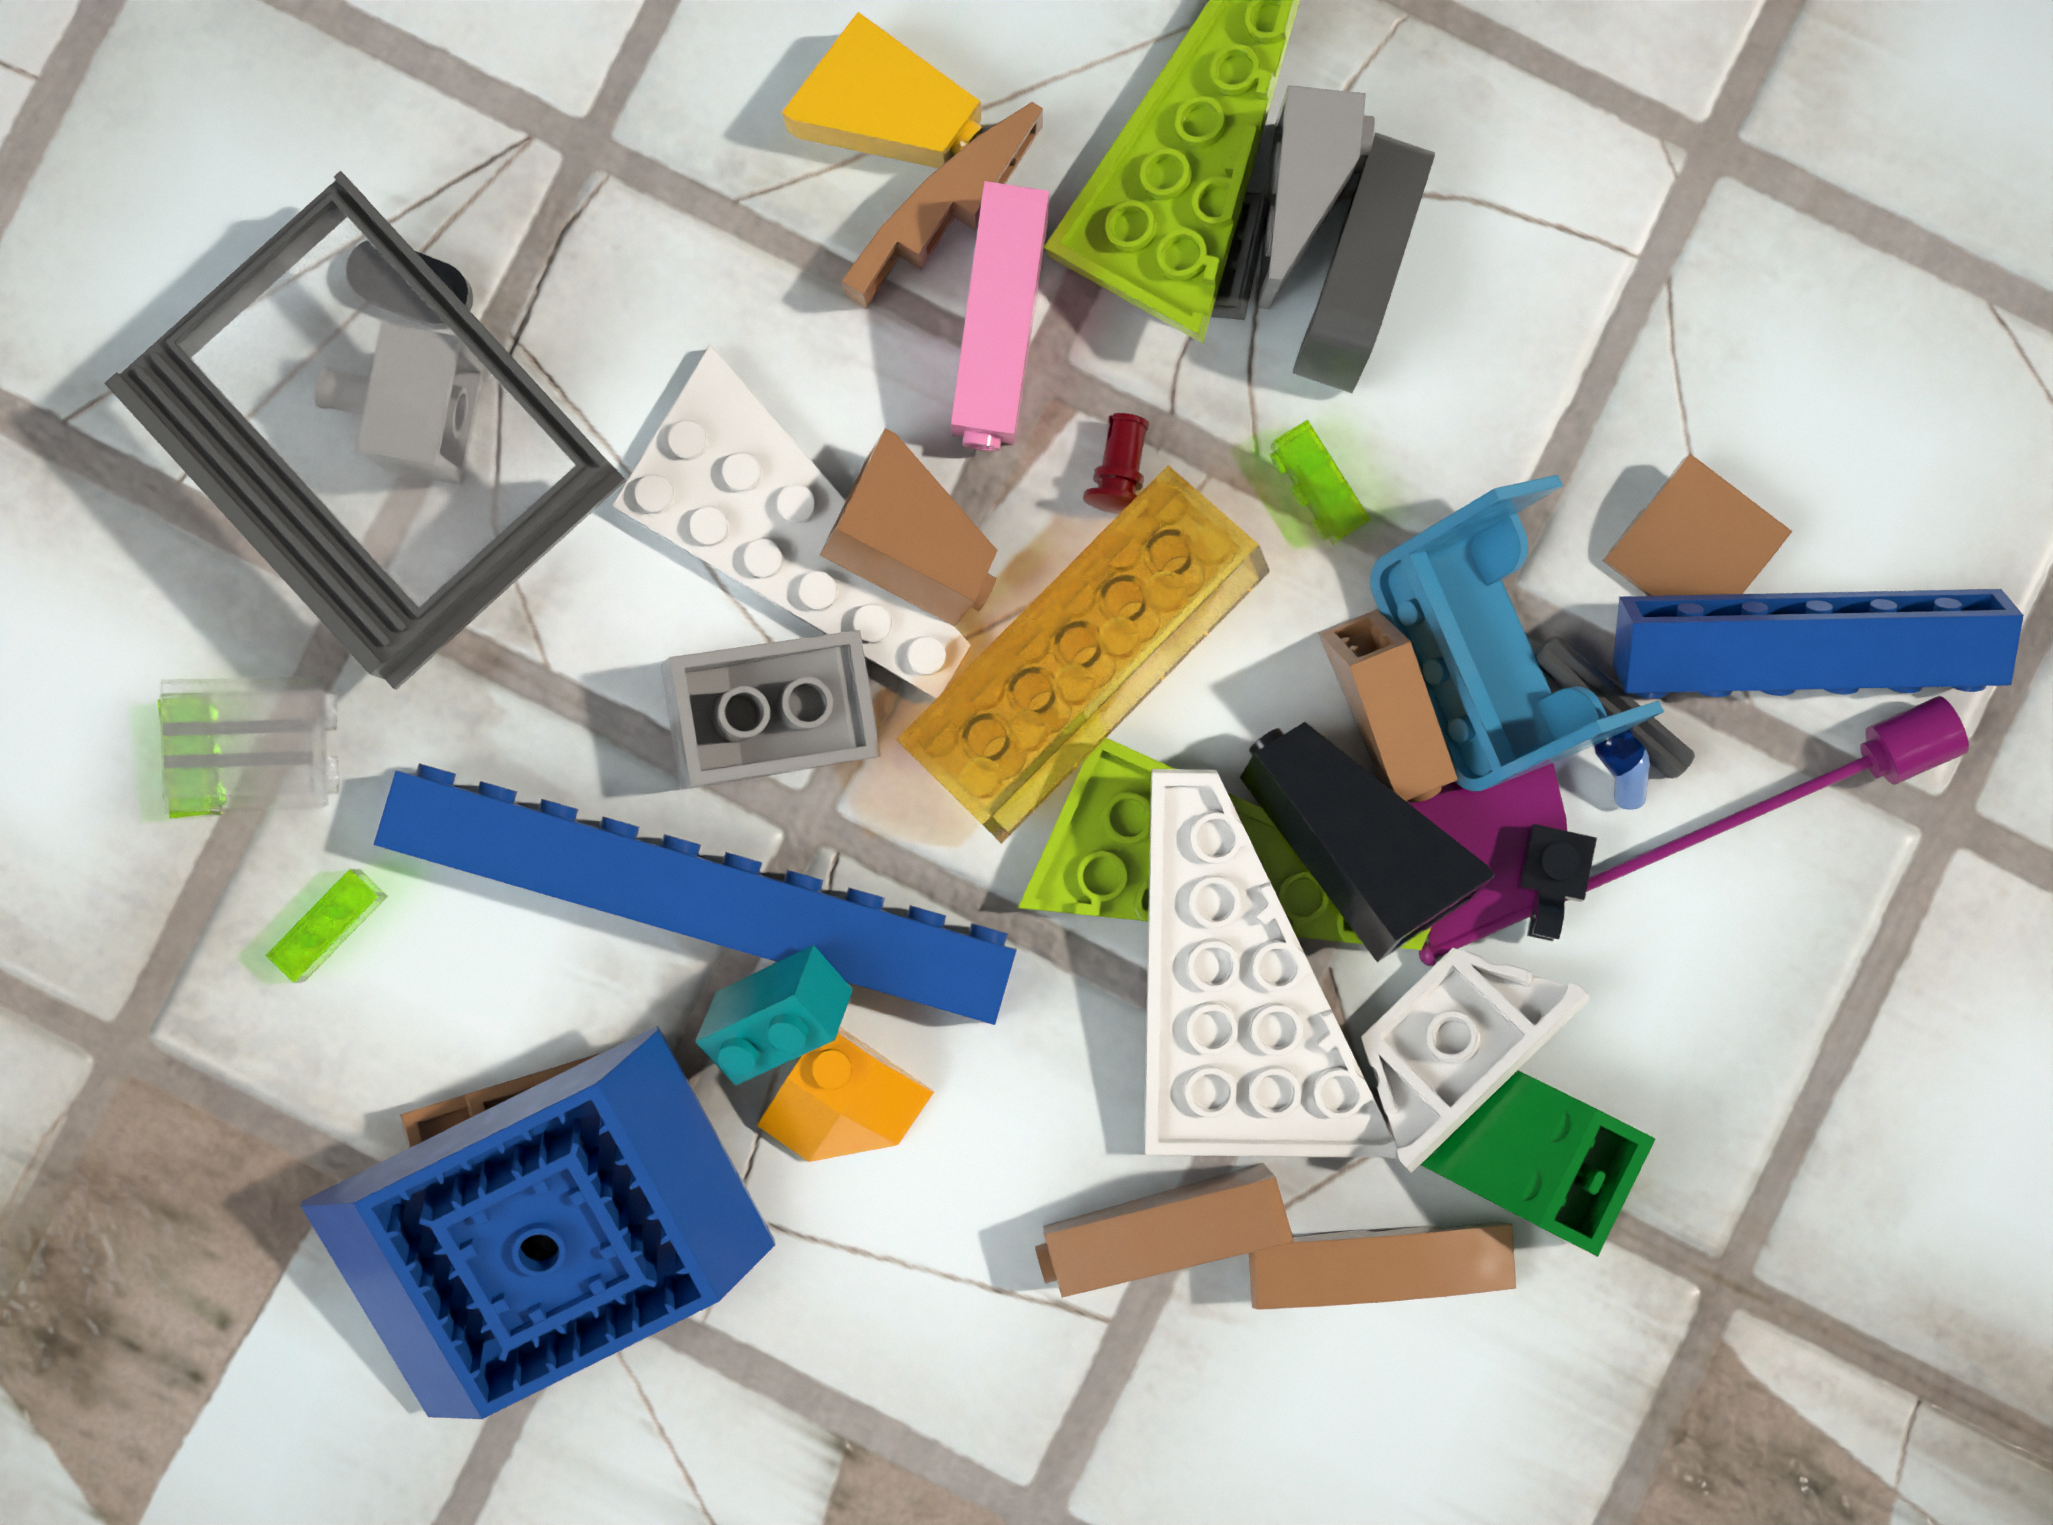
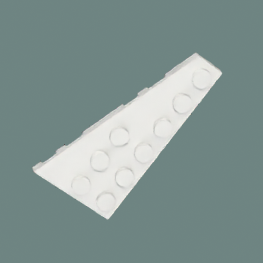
M710 344L612 506L619 512L824 634L860 630L865 658L937 701H940L971 649V645L955 626L820 556L822 548L846 500Z

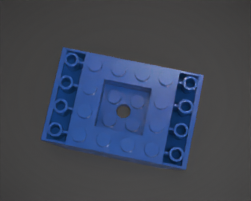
M658 1026L303 1200L301 1203L302 1210L428 1417L484 1419L720 1302L775 1246V1239ZM541 1234L552 1238L557 1243L559 1249L549 1259L533 1260L523 1253L520 1245L528 1237Z

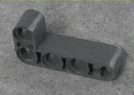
M1375 132L1370 155L1365 157L1362 172L1359 175L1317 306L1306 330L1293 368V374L1353 393L1379 334L1433 164L1435 152Z

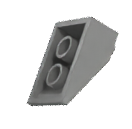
M1287 86L1274 128L1268 188L1270 206L1264 229L1257 308L1269 309L1340 199L1352 173L1361 174L1364 156H1369L1371 152L1375 124L1374 116L1364 115L1366 93Z
M860 630L669 657L661 664L681 790L881 756Z

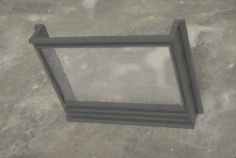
M340 170L334 176L336 180L122 373L116 372L104 384L370 675L385 679L393 689L397 690L627 480L597 450Z

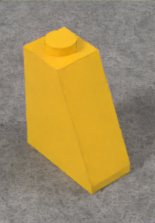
M859 12L856 13L782 111L787 131L798 139L934 168H940L972 140L981 135L984 130L979 125L982 120L981 101Z

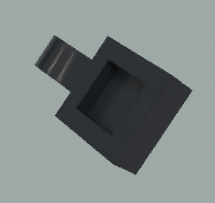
M1537 824L1529 827L1517 886L1518 889L1536 892L1527 936L1551 942L1554 939L1559 940L1564 920L1565 899L1577 902L1585 900L1597 837Z

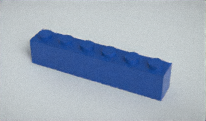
M2002 589L1619 596L1612 666L1625 692L1634 693L1644 698H1662L1667 696L1669 692H1698L1709 697H1724L1730 695L1733 691H1762L1770 695L1786 696L1793 694L1796 690L1824 689L1831 693L1846 695L1856 693L1860 688H1888L1900 693H1916L1921 691L1923 687H1952L1965 692H1978L1984 690L1986 686H2008L2012 684L2024 615Z

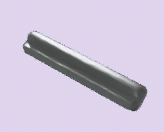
M1554 636L1548 639L1535 655L1541 670L1563 689L1571 686H1581L1593 692L1602 703L1607 717L1640 706L1561 637ZM1654 717L1618 734L1634 750L1637 751L1645 748L1649 755V762L1667 778L1673 779L1682 775L1695 758L1694 751Z

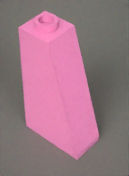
M984 181L951 419L952 436L963 437L962 445L971 449L995 452L1000 451L1001 443L1015 444L1048 228L1049 191Z

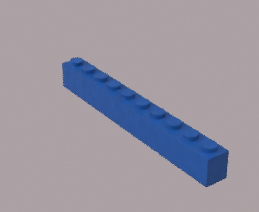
M418 764L416 774L395 771L373 845L775 962L814 945L848 983L989 1024H996L1017 951L1016 948L1005 945L1008 933L971 923L968 934L943 927L946 915L912 905L909 906L907 916L882 910L884 897L849 887L845 899L820 892L824 880L791 870H786L784 881L760 875L762 862L725 852L722 863L698 857L701 844L664 834L661 846L636 839L639 826L608 817H602L599 828L577 822L575 820L579 809L553 801L541 799L538 810L514 803L517 791L480 781L477 792L453 786L456 773L425 764Z

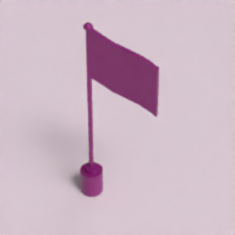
M1937 696L1868 726L1865 731L1866 742L1860 745L1862 758L1589 877L1586 892L1866 769H1869L1875 778L1884 776L1888 782L1896 785L1967 754L1969 742L1963 723L1953 706L1944 697ZM1553 763L1482 791L1466 790L1454 781L1442 786L1441 791L1428 800L1417 803L1408 802L1487 864L1495 874V877L1473 900L1431 927L1428 934L1429 945L1425 942L1422 950H1419L1418 953L1422 963L1427 966H1434L1436 964L1435 959L1447 954L1452 948L1459 949L1531 916L1536 892L1517 888L1529 827L1537 824L1567 831V818Z

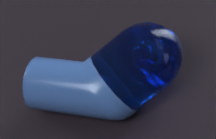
M1632 727L1594 746L1595 754L1615 778L1614 800L1616 804L1622 809L1627 810L1638 809L1645 804L1650 766L1647 750L1633 736Z

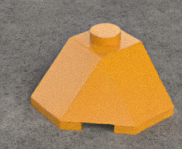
M839 1027L834 1041L802 1055L757 1126L808 1162L892 1147L900 1143L934 1091L848 1031Z

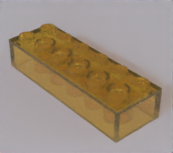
M1168 465L896 740L1002 844L1270 572L1260 545Z

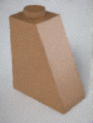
M885 428L867 455L822 548L820 556L955 626L970 607L980 611L987 601L996 582V577L990 575L988 571L998 550L899 436Z
M1378 610L1320 632L1322 644L1379 780L1410 803L1428 800L1436 796L1441 791L1442 786L1457 781L1458 778L1411 641Z

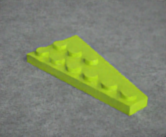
M1300 0L1208 1L1045 244L1044 249L1049 258L1200 343H1204Z
M1096 733L1018 908L1148 922L1151 769L1175 768ZM1228 793L1296 937L1363 944L1265 811L1259 806ZM1431 927L1400 948L1422 950Z

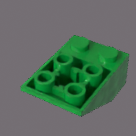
M1517 1070L1420 1165L1598 1257L1656 1139Z

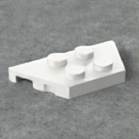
M1452 948L1361 1036L1369 1064L1374 1070L1378 1083L1377 1089L1383 1109L1388 1116L1398 1147L1396 1150L1400 1162L1412 1173L1590 1000L1588 993L1581 986L1568 982L1566 986L1533 976L1529 970L1509 964L1496 965L1486 962L1482 956Z

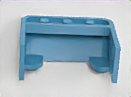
M1559 475L1490 490L1381 556L1375 562L1371 571V591L1380 613L1411 641L1458 778L1455 782L1469 791H1482L1593 747L1664 713L1658 700L1607 717L1598 697L1587 688L1571 686L1552 694L1502 579L1518 571L1523 566L1528 554L1527 535L1517 513L1563 487Z

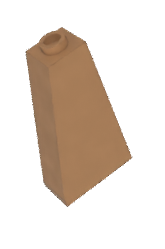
M1264 1163L1045 1225L1043 1228L1046 1243L1035 1246L1045 1284L1057 1281L1063 1298L1294 1242L1276 1176Z

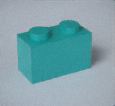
M812 945L716 991L695 1042L735 1086L834 1041L853 989L821 952Z

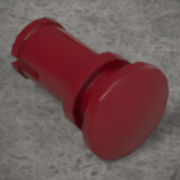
M1114 413L1113 416L1110 415L1108 418L1109 427L1102 466L1094 469L1093 480L1098 484V487L1084 491L1083 500L1088 505L1109 513H1142L1146 508V501L1136 495L1135 492L1142 489L1144 483V476L1139 473L1149 421L1134 414Z

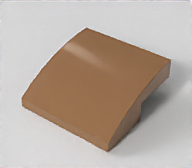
M1689 454L1683 458L1647 507L1637 514L1602 561L1648 596L1743 594L1789 537L1792 530L1692 454Z

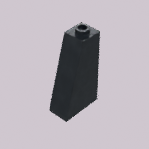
M1306 722L1285 734L1280 728L1273 729L1250 747L1249 752L1252 757L1239 778L1376 962H1379L1473 900L1495 877V874L1487 864Z

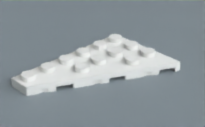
M1151 769L1145 1155L1396 1158L1397 1145L1217 770Z

